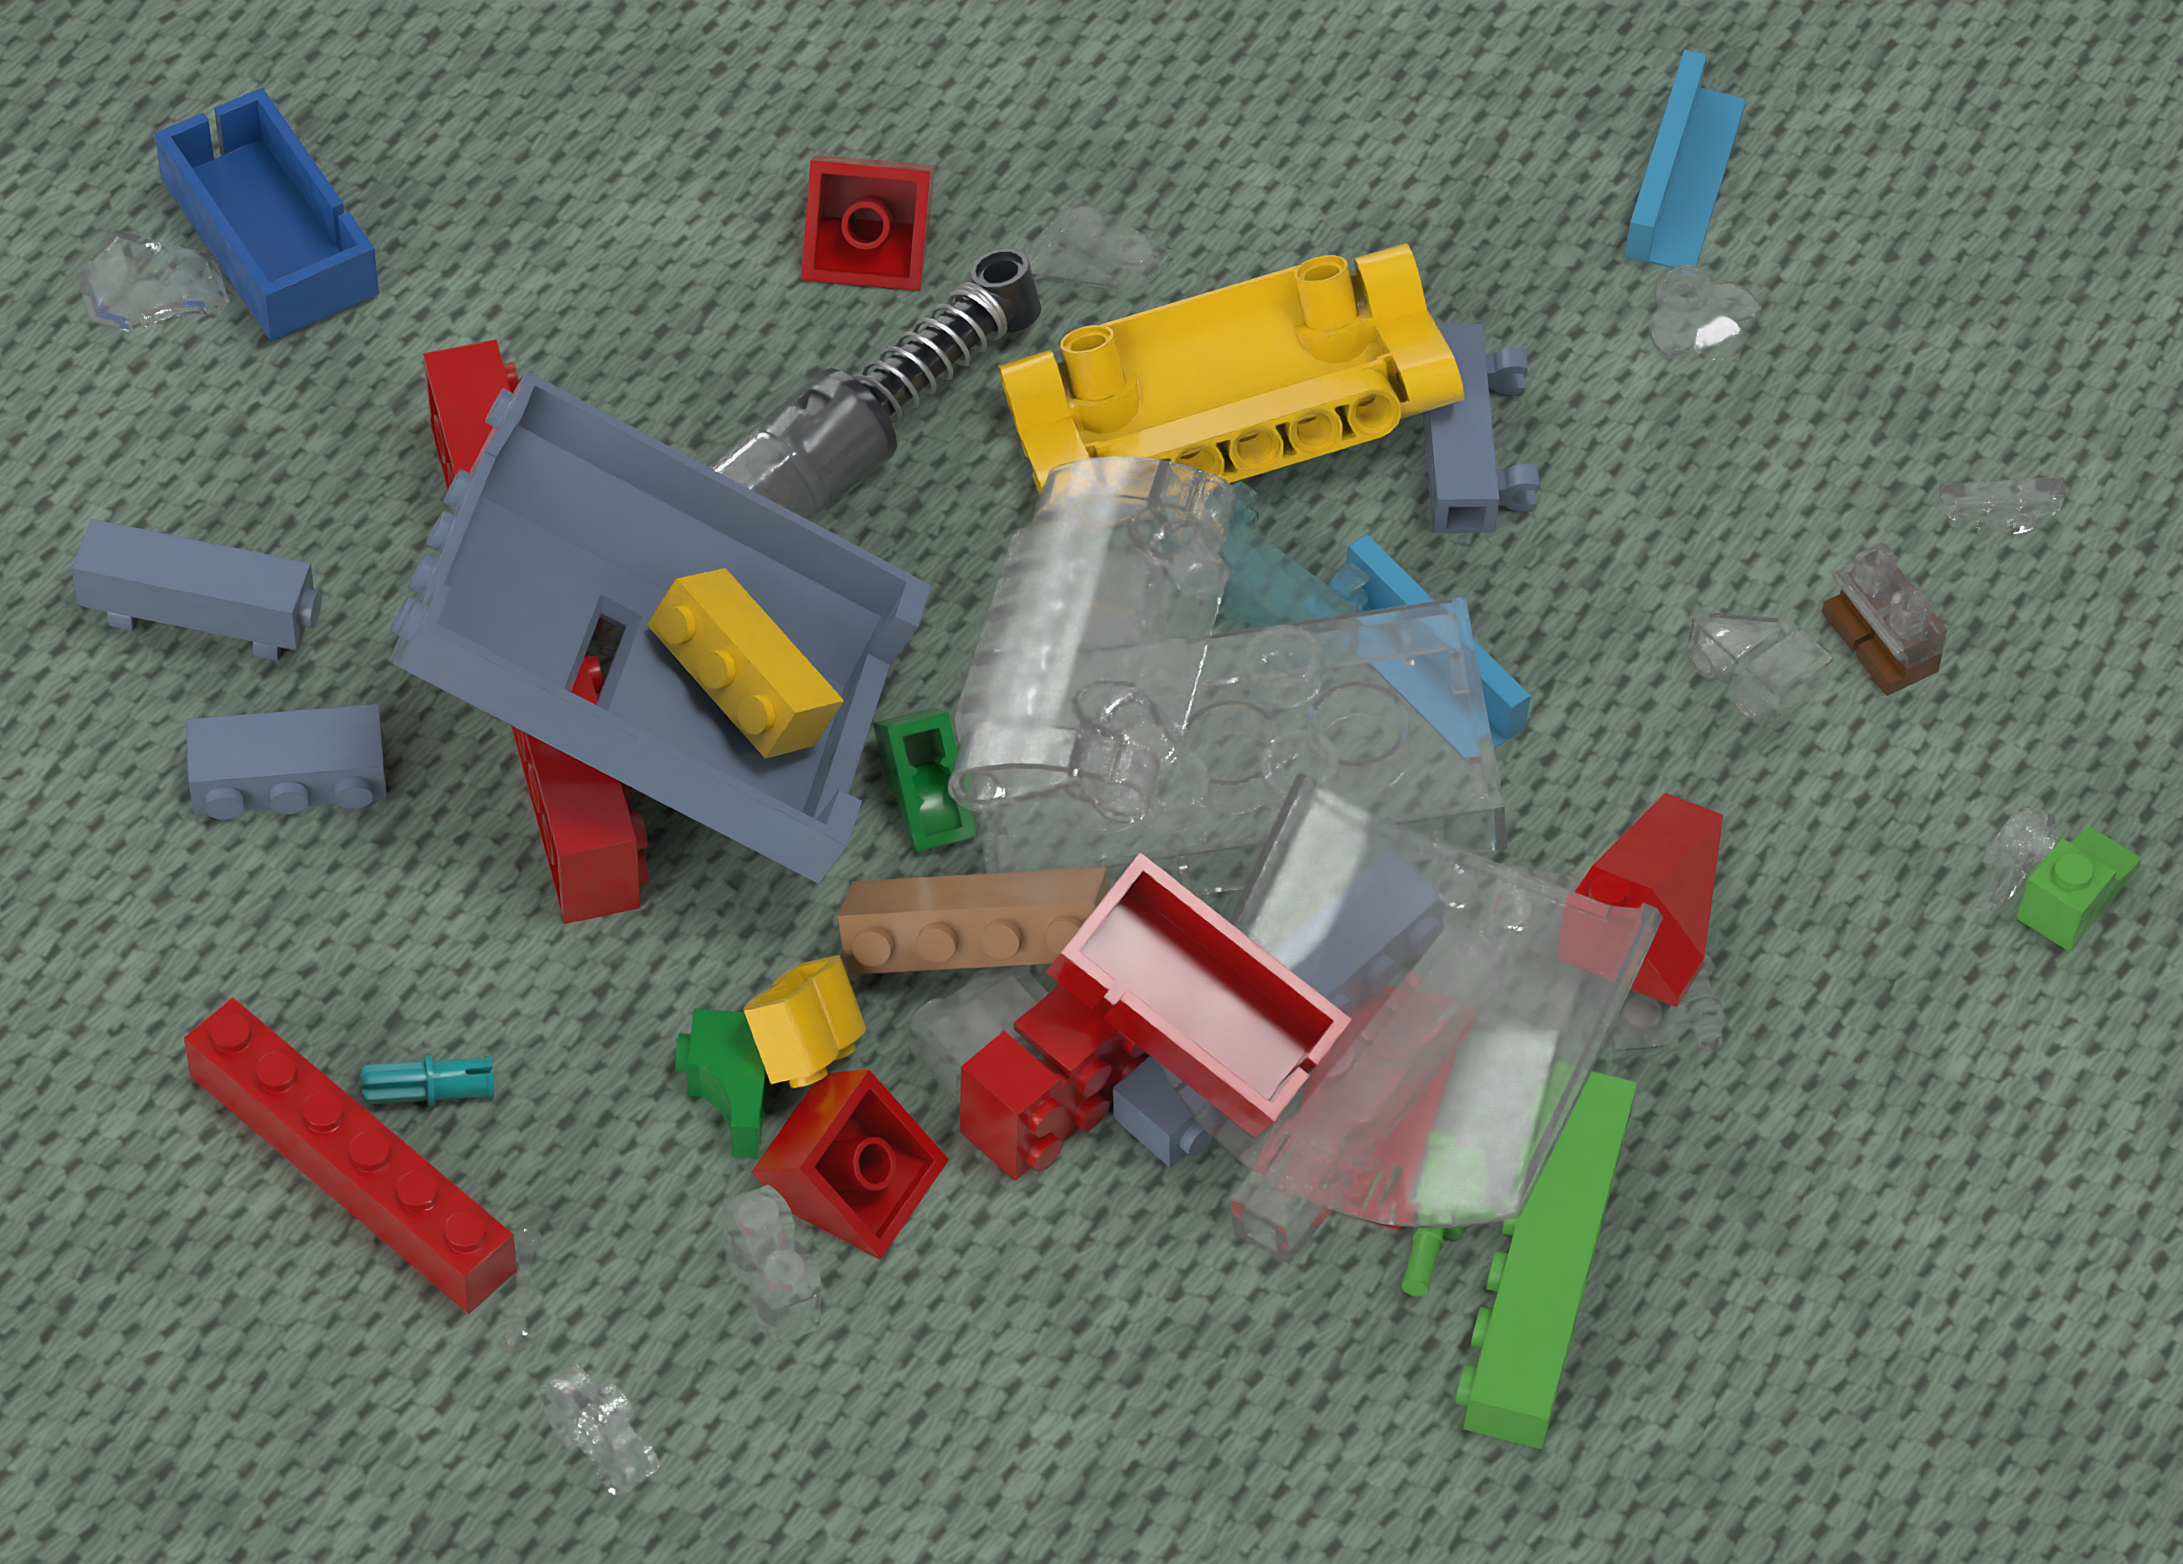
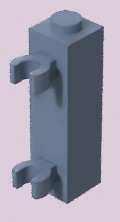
M1443 323L1436 326L1455 358L1463 384L1464 400L1423 412L1433 533L1495 532L1498 506H1505L1510 510L1520 512L1535 510V490H1539L1540 486L1538 466L1517 464L1505 470L1496 469L1489 389H1493L1503 395L1524 393L1523 374L1527 373L1528 370L1526 350L1514 347L1501 349L1494 354H1485L1482 324Z
M95 519L90 520L71 568L78 606L108 612L107 620L108 625L111 627L133 631L136 625L135 618L224 635L253 641L254 656L277 661L281 655V647L292 650L298 649L305 628L315 627L321 610L322 594L321 591L314 590L311 563Z

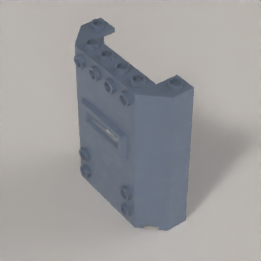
M527 371L513 393L504 388L500 391L485 423L493 426L476 461L469 473L462 469L459 470L447 491L443 503L451 507L452 511L450 514L445 511L440 514L426 541V546L434 549L435 552L433 556L427 553L424 554L409 582L408 588L417 592L415 599L407 596L391 625L390 631L397 634L399 638L389 661L819 884L848 846L862 803L861 800L848 793L890 664L918 628L931 585ZM726 568L842 697L844 703L815 746L765 759L646 625L676 578ZM600 617L624 631L597 704L594 705L571 693Z

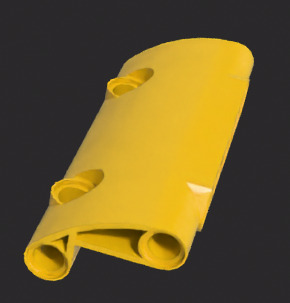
M1404 243L1354 258L1355 274L1350 275L1347 260L1343 257L1324 255L1309 259L1297 266L1104 324L1081 327L1071 331L1061 340L1059 350L1062 362L1056 363L1052 351L1047 350L998 365L1009 409L1025 456L1030 460L1034 470L1032 476L1049 523L1052 525L1118 504L1130 510L1146 509L1381 438L1389 434L1398 425L1400 419L1463 401L1464 389L1455 358L1427 310L1418 268L1409 245Z

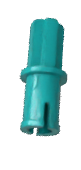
M426 1054L424 1055L423 1062L366 1065L362 1067L360 1074L361 1095L363 1101L367 1104L426 1101L427 1108L434 1107L435 1100L483 1097L493 1099L494 1073H491L493 1069L492 1057L484 1056V1058L433 1061L432 1055Z

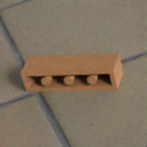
M1107 867L852 881L837 915L847 975L1052 964L1110 890Z

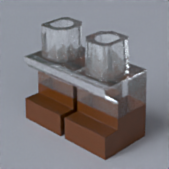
M1880 543L1858 553L1853 564L1832 573V577L1841 587L1839 595L1824 601L1821 612L1851 651L1857 649L1856 657L1886 696L1939 672L1947 629L1932 611L1934 603L1922 588L1913 587L1898 568L1897 556L1886 543Z

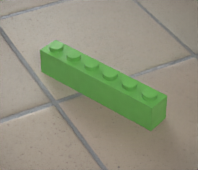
M1560 1063L1554 1087L1551 1088L1543 1085L1540 1087L1532 1124L1543 1126L1539 1142L1526 1139L1517 1178L1526 1180L1528 1183L1524 1197L1511 1194L1502 1234L1513 1236L1508 1253L1497 1250L1495 1252L1486 1289L1498 1293L1493 1310L1480 1307L1471 1341L1472 1347L1482 1349L1477 1367L1468 1364L1464 1365L1455 1404L1467 1407L1463 1427L1465 1430L1543 1450L1631 1116L1637 1082Z

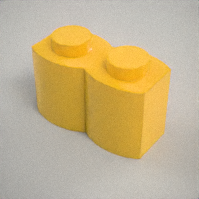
M840 955L796 965L780 975L773 982V987L760 993L745 1005L743 1010L771 1084L789 1081L792 1088L810 1085L827 1076V1065L850 1055L856 1050L854 1042L865 1033L867 1028Z

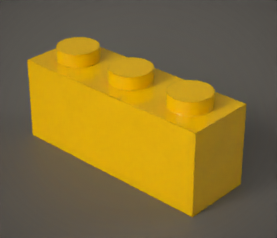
M726 568L676 578L646 624L765 759L815 746L844 703L842 697Z

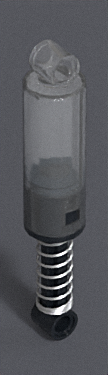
M998 248L981 255L975 260L970 269L972 283H962L956 288V291L951 292L947 298V305L939 304L934 306L930 312V319L922 318L917 320L913 327V333L905 332L900 334L896 341V347L888 346L883 348L879 355V361L871 360L866 362L862 369V375L855 374L850 376L846 372L833 368L821 371L710 462L707 467L814 523L894 456L897 449V439L891 421L901 422V407L903 405L917 408L919 405L918 392L935 393L936 377L945 380L952 379V364L954 362L962 366L969 365L970 349L979 352L986 351V339L998 340L1005 333L1023 330L1038 319L1042 308L1027 255L1021 250L1014 248ZM954 297H955V304L951 305V303H952V301H953V299H954ZM947 309L943 314H941L938 318L935 319V315L939 310ZM930 323L926 328H924L920 333H918V329L922 324ZM913 337L909 342H907L903 347H901V343L905 338ZM981 341L982 346H977L976 344ZM891 351H896L891 357H889L884 362V357L887 353ZM963 355H965L964 361L959 359ZM874 365H879L874 371H872L867 376V371L870 367ZM946 369H948V374H947V375H945V374L942 373V372H944ZM929 383H931V389L926 388ZM912 397H914V403L909 402ZM897 412V417L892 416V414ZM599 617L591 638L595 650L602 656L614 658L624 630Z

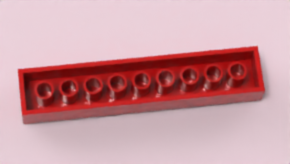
M496 339L423 353L430 428L447 491L459 470L462 469L469 473L493 428V426L485 423L500 391L504 388L513 393L519 384L514 362L503 363ZM586 651L571 693L596 705L603 687V679L597 656L589 657ZM511 725L564 924L639 909V886L649 884V873L643 849L648 847L641 812L640 810L632 811L628 797L633 796L632 787Z

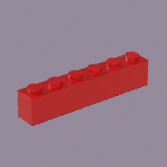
M230 998L184 1037L190 1077L465 1312L470 1314L517 1272L514 1234L235 998Z

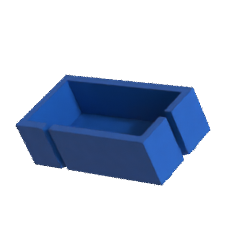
M263 87L214 107L221 155L216 159L213 156L209 120L203 112L155 132L161 180L271 342L379 295L375 248L350 212L344 213L343 202Z

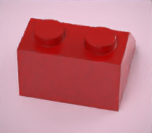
M815 155L810 160L801 280L921 291L931 218L935 165Z
M869 1069L828 1073L823 1079L815 1082L751 1173L786 1211L881 1259L949 1161V1158Z

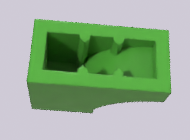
M2087 825L2071 843L2061 838L2029 877L2016 919L2071 952L2138 870L2142 858Z

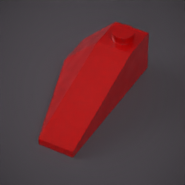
M1665 792L1591 866L1566 903L1558 961L1677 1008L1704 965L1723 814Z

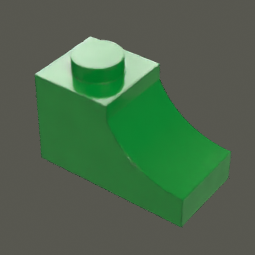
M932 707L873 722L885 778L898 803L913 851L919 852L977 837L949 712Z
M694 1008L691 1033H679L675 1071L687 1073V1095L701 1096L714 1105L724 1117L731 1132L732 1157L759 1159L769 1078L745 1013Z

